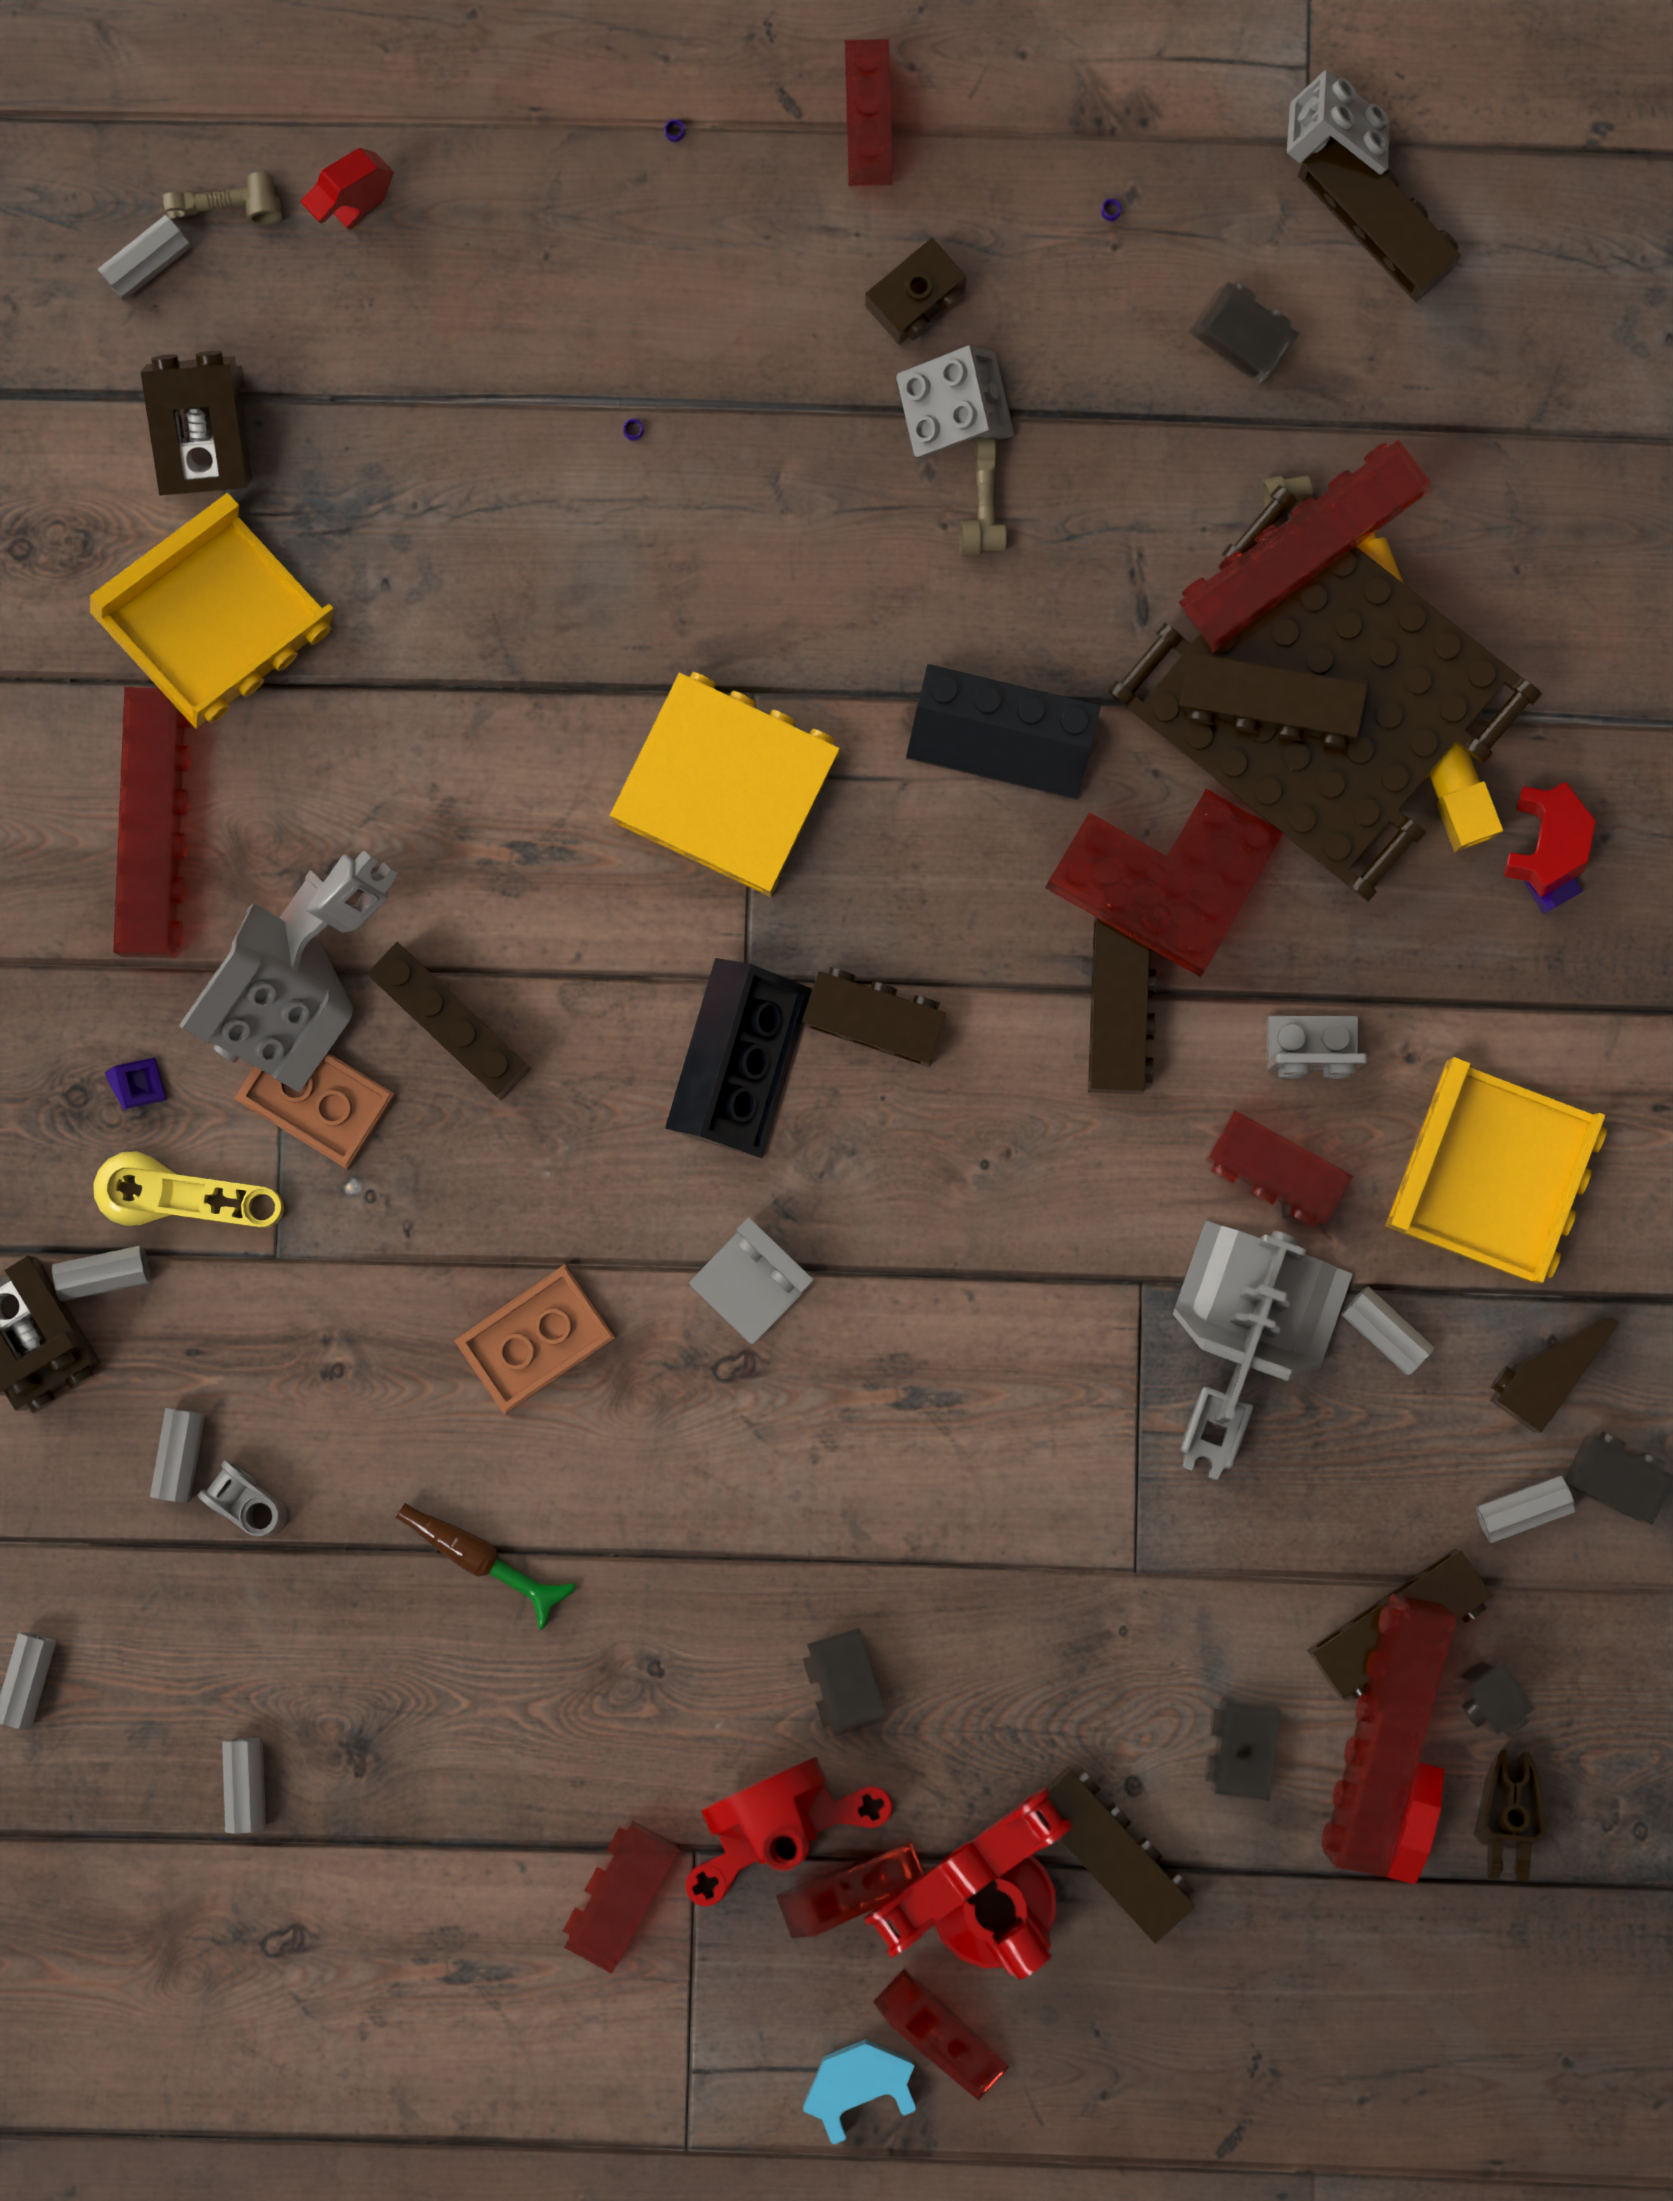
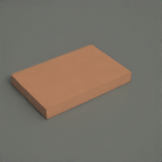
M327 1053L300 1092L279 1082L272 1075L254 1066L234 1099L349 1170L396 1094L330 1053Z
M564 1264L462 1334L454 1342L503 1414H507L613 1341L616 1337L573 1274Z

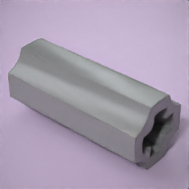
M165 215L97 270L124 302L188 251L191 245L171 219Z
M143 1246L52 1264L55 1291L59 1301L63 1302L151 1283L148 1259Z
M1369 1286L1365 1287L1341 1313L1350 1324L1406 1375L1413 1373L1435 1348Z
M165 1408L150 1497L190 1503L205 1419L204 1413Z
M1560 1475L1475 1506L1482 1531L1489 1543L1576 1512L1569 1487Z
M19 1631L0 1695V1724L22 1730H31L56 1640Z
M236 1738L222 1741L225 1833L237 1834L264 1831L266 1829L263 1738Z

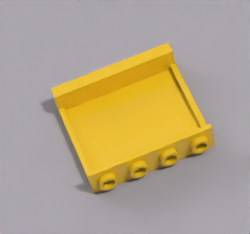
M228 492L90 595V613L196 729L206 721L210 724L218 721L229 710V703L241 694L244 697L253 694L263 684V677L274 668L281 671L289 666L298 655L296 651L309 642L311 645H315L320 642L331 630L330 625L334 609L330 604L321 608L238 517L239 504Z
M692 672L690 677L679 673L609 816L613 823L766 896L772 897L779 883V875L834 762L838 761L840 748L834 746L835 739L822 731L811 729L810 733L794 727L796 721L784 713L771 710L770 715L754 708L756 702L739 692L732 691L730 696L715 690L716 683L701 674Z
M1453 1057L1446 1061L1385 1227L1533 1284L1543 1283L1545 1277H1553L1559 1264L1561 1254L1555 1250L1560 1236H1567L1573 1226L1576 1211L1571 1210L1576 1193L1582 1195L1589 1183L1592 1170L1586 1168L1591 1153L1592 1151L1598 1153L1605 1140L1607 1128L1602 1127L1605 1114L1597 1113L1593 1115L1470 1068L1471 1063Z

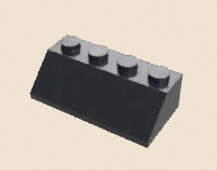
M927 664L906 759L1077 800L1101 705Z
M715 958L665 1129L696 1140L763 1158L812 988L749 963Z

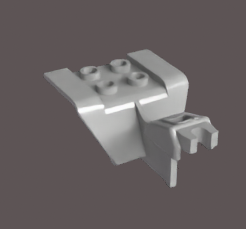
M363 850L355 860L349 855L344 854L325 881L310 870L306 875L305 882L280 918L253 903L246 910V915L232 942L229 955L179 1026L202 1040L215 1044L213 1049L227 1060L236 1063L238 1058H241L272 1075L279 1082L300 1092L347 1026L353 1013V1005L320 941L313 937L319 934L327 925L334 927L342 933L357 930L387 901L388 889L392 885L397 872L383 862L378 871L371 874L372 869L378 862L371 854ZM358 889H361L364 892L354 906L346 902Z
M1205 1220L1173 1315L1202 1350L1237 1362V1366L1226 1393L1209 1387L1202 1389L1182 1439L1180 1448L1181 1452L1184 1453L1182 1469L1192 1471L1196 1459L1204 1457L1210 1463L1207 1478L1216 1481L1224 1468L1230 1469L1233 1467L1253 1410L1252 1403L1239 1399L1249 1367L1286 1381L1321 1368L1353 1273L1305 1255L1306 1249L1297 1246L1298 1239L1288 1234L1273 1231L1271 1236L1263 1235L1259 1238ZM1206 1422L1226 1428L1220 1446L1201 1440Z

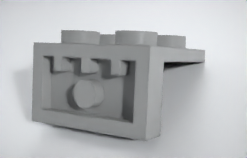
M1326 69L1290 102L1287 154L1300 163L1311 152L1317 153L1323 149L1332 136L1381 175L1388 169L1389 118L1380 106L1374 103L1369 104L1358 95L1349 81L1344 78L1338 79Z
M968 345L897 374V383L913 453L916 457L923 458L976 437L1002 441L1014 436L994 351Z
M1358 1016L1267 1017V1071H1278V1078L1299 1079L1305 1078V1075L1311 1074V1071H1323V1078L1345 1079L1350 1078L1352 1074H1356V1070L1367 1064V1054H1358Z
M748 1217L737 1228V1233L690 1281V1286L750 1344H754L809 1288L814 1279Z

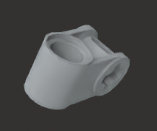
M225 1459L221 1464L223 1470L208 1490H201L198 1497L214 1511L230 1519L252 1536H271L277 1534L287 1521V1511L284 1504L260 1486L250 1474L233 1462ZM262 1503L268 1505L272 1511V1521L264 1529L258 1527L253 1519L255 1508Z

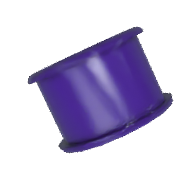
M677 119L669 120L666 123L664 129L666 138L671 142L682 140L685 135L683 123ZM673 125H677L682 129L681 133L677 136H671L668 133V129Z
M1112 198L1104 201L1101 214L1105 220L1115 221L1119 218L1122 208L1119 201ZM1110 204L1115 205L1118 208V213L1113 216L1108 215L1104 208Z
M637 419L627 420L623 425L625 437L631 441L639 440L643 435L642 423ZM630 424L640 426L641 429L637 435L631 436L626 432Z

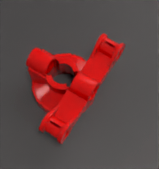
M817 1757L806 1760L700 1811L711 1837L714 1835L719 1836L725 1854L690 1871L685 1883L686 1893L692 1902L699 1906L707 1907L722 1900L740 1870L758 1861L759 1865L767 1862L770 1867L780 1871L793 1869L809 1855L810 1841L818 1838L816 1833L837 1823L875 1828L884 1824L892 1814L893 1804L891 1797L882 1788L869 1786L834 1802L825 1785L828 1781ZM866 1794H870L873 1800L879 1798L883 1800L884 1806L879 1809V1819L874 1820L870 1814L864 1816L861 1814L859 1808L865 1804L863 1796ZM781 1835L789 1836L796 1843L797 1853L793 1859L785 1858L779 1853L777 1843ZM705 1872L708 1878L716 1876L719 1884L713 1888L714 1897H710L706 1891L701 1893L697 1891L696 1885L702 1881L700 1873Z
M1046 1787L1028 1797L1014 1810L971 1841L956 1848L939 1864L896 1895L881 1903L864 1917L865 1923L873 1925L887 1944L888 1949L886 1953L890 1958L914 1944L933 1925L941 1942L960 1960L981 1968H1002L1010 1976L1015 1974L1018 1980L1031 1975L1052 1957V1954L1049 1952L1051 1947L1050 1931L1056 1918V1891L1045 1865L1033 1853L1054 1843L1073 1827V1824L1070 1820H1063L1049 1800L1050 1792ZM1038 1810L1048 1821L1049 1826H1046L1036 1813ZM993 1879L995 1880L996 1889L1007 1893L1012 1898L1015 1904V1916L1019 1917L1010 1927L994 1933L993 1928L983 1926L977 1921L972 1898L968 1899V1897L981 1890ZM887 1919H890L892 1921V1923L894 1924V1926L900 1934L896 1933V1931Z

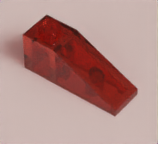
M907 1842L813 1878L776 1895L791 1939L813 1937L875 1909L924 1873L912 1842Z
M903 1969L873 2001L897 2033L978 2101L1009 2069V2066L1001 2057L906 1969Z

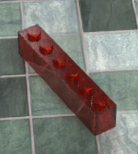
M1399 439L1390 446L1382 443L1375 447L1365 456V465L1354 473H1351L1350 470L1340 473L1327 485L1330 489L1327 493L1316 501L1313 497L1305 499L1292 510V519L1281 527H1278L1277 524L1267 527L1255 538L1257 544L1244 554L1240 551L1232 553L1219 564L1220 572L1208 581L1203 577L1194 581L1182 592L1184 598L1179 601L1180 609L1212 653L1430 493L1431 481Z
M124 687L113 952L121 957L175 959V947H181L183 943L182 921H177V903L184 902L185 881L183 877H178L179 859H185L187 851L186 834L180 833L181 815L186 816L188 813L187 789H182L183 772H188L190 768V748L188 745H184V728H190L191 723L159 688Z
M1391 1594L1388 1607H1384L1380 1614L1379 1632L1381 1635L1377 1650H1373L1368 1659L1367 1673L1369 1680L1365 1694H1361L1357 1701L1356 1719L1358 1721L1353 1737L1347 1740L1345 1746L1344 1760L1346 1766L1343 1778L1338 1780L1334 1787L1333 1805L1335 1808L1331 1823L1325 1825L1321 1837L1323 1852L1336 1868L1383 1877L1388 1875L1457 1619L1443 1604Z

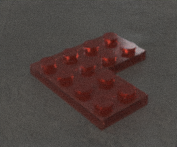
M1208 789L1205 790L1168 856L1163 855L1089 812L1045 888L1201 977L1276 847L1282 833Z

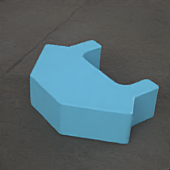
M867 2039L823 2056L804 2101L803 2110L805 2113L822 2119L832 2144L842 2142L846 2138V2131L840 2118L844 2111L882 2095L888 2094L893 2096L897 2101L901 2114H910L916 2110L915 2100L908 2085V2080L914 2068L913 2059Z

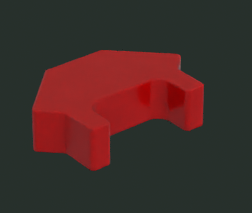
M357 148L321 170L317 183L300 202L319 223H325L334 214L347 229H352L369 210L384 201L394 171L376 152Z
M1563 782L1549 791L1523 786L1516 809L1521 812L1534 814L1539 818L1540 826L1535 852L1531 855L1509 853L1503 875L1508 878L1530 882L1538 895L1544 897L1584 873L1589 861L1596 821L1567 782Z
M1415 1761L1411 1772L1406 1771L1403 1781L1405 1795L1392 1844L1387 1845L1385 1860L1388 1861V1878L1414 1885L1417 1883L1431 1853L1441 1812L1444 1781L1443 1768Z

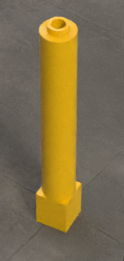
M1369 533L1351 541V543L1403 583L1386 537L1376 538L1375 533ZM1455 744L1429 776L1439 799L1436 802L1438 811L1453 850L1457 852L1496 838L1503 832V828L1485 781L1480 782L1470 754Z

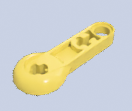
M138 1151L121 1152L109 1158L98 1169L93 1183L94 1199L100 1211L110 1221L123 1226L142 1225L166 1216L175 1215L268 1228L277 1224L284 1213V1202L281 1196L274 1190L261 1186L177 1175L153 1157ZM130 1176H135V1183L142 1186L140 1196L133 1194L135 1199L133 1201H127V1194L120 1191L121 1183H129L127 1178ZM218 1189H223V1196L240 1200L239 1191H246L241 1203L243 1217L236 1218L235 1216L239 1209L227 1206L221 1207L220 1213L215 1214V1207L208 1204L209 1196H216ZM260 1195L270 1196L275 1203L273 1215L266 1220L256 1219L251 1212L252 1201Z

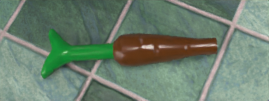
M404 1503L396 1516L398 1520L413 1528L433 1547L467 1572L478 1577L489 1574L528 1597L535 1608L538 1628L540 1630L544 1629L549 1622L551 1607L567 1598L576 1589V1583L546 1585L536 1582L498 1559L496 1548L486 1540L443 1520L422 1513L407 1503Z

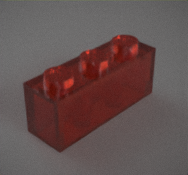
M889 39L845 40L848 186L892 185Z
M1235 1110L1230 1113L1205 1158V1161L1213 1165L1210 1171L1216 1176L1234 1184L1237 1178L1252 1186L1249 1192L1251 1195L1272 1206L1276 1200L1292 1208L1289 1216L1309 1227H1313L1315 1222L1321 1225L1328 1223L1353 1175Z
M632 1821L628 1830L619 1827L606 1850L614 1855L606 1871L599 1867L596 1868L584 1890L592 1895L584 1911L575 1907L562 1931L570 1936L564 1948L612 1974L673 1863L680 1846L635 1821Z

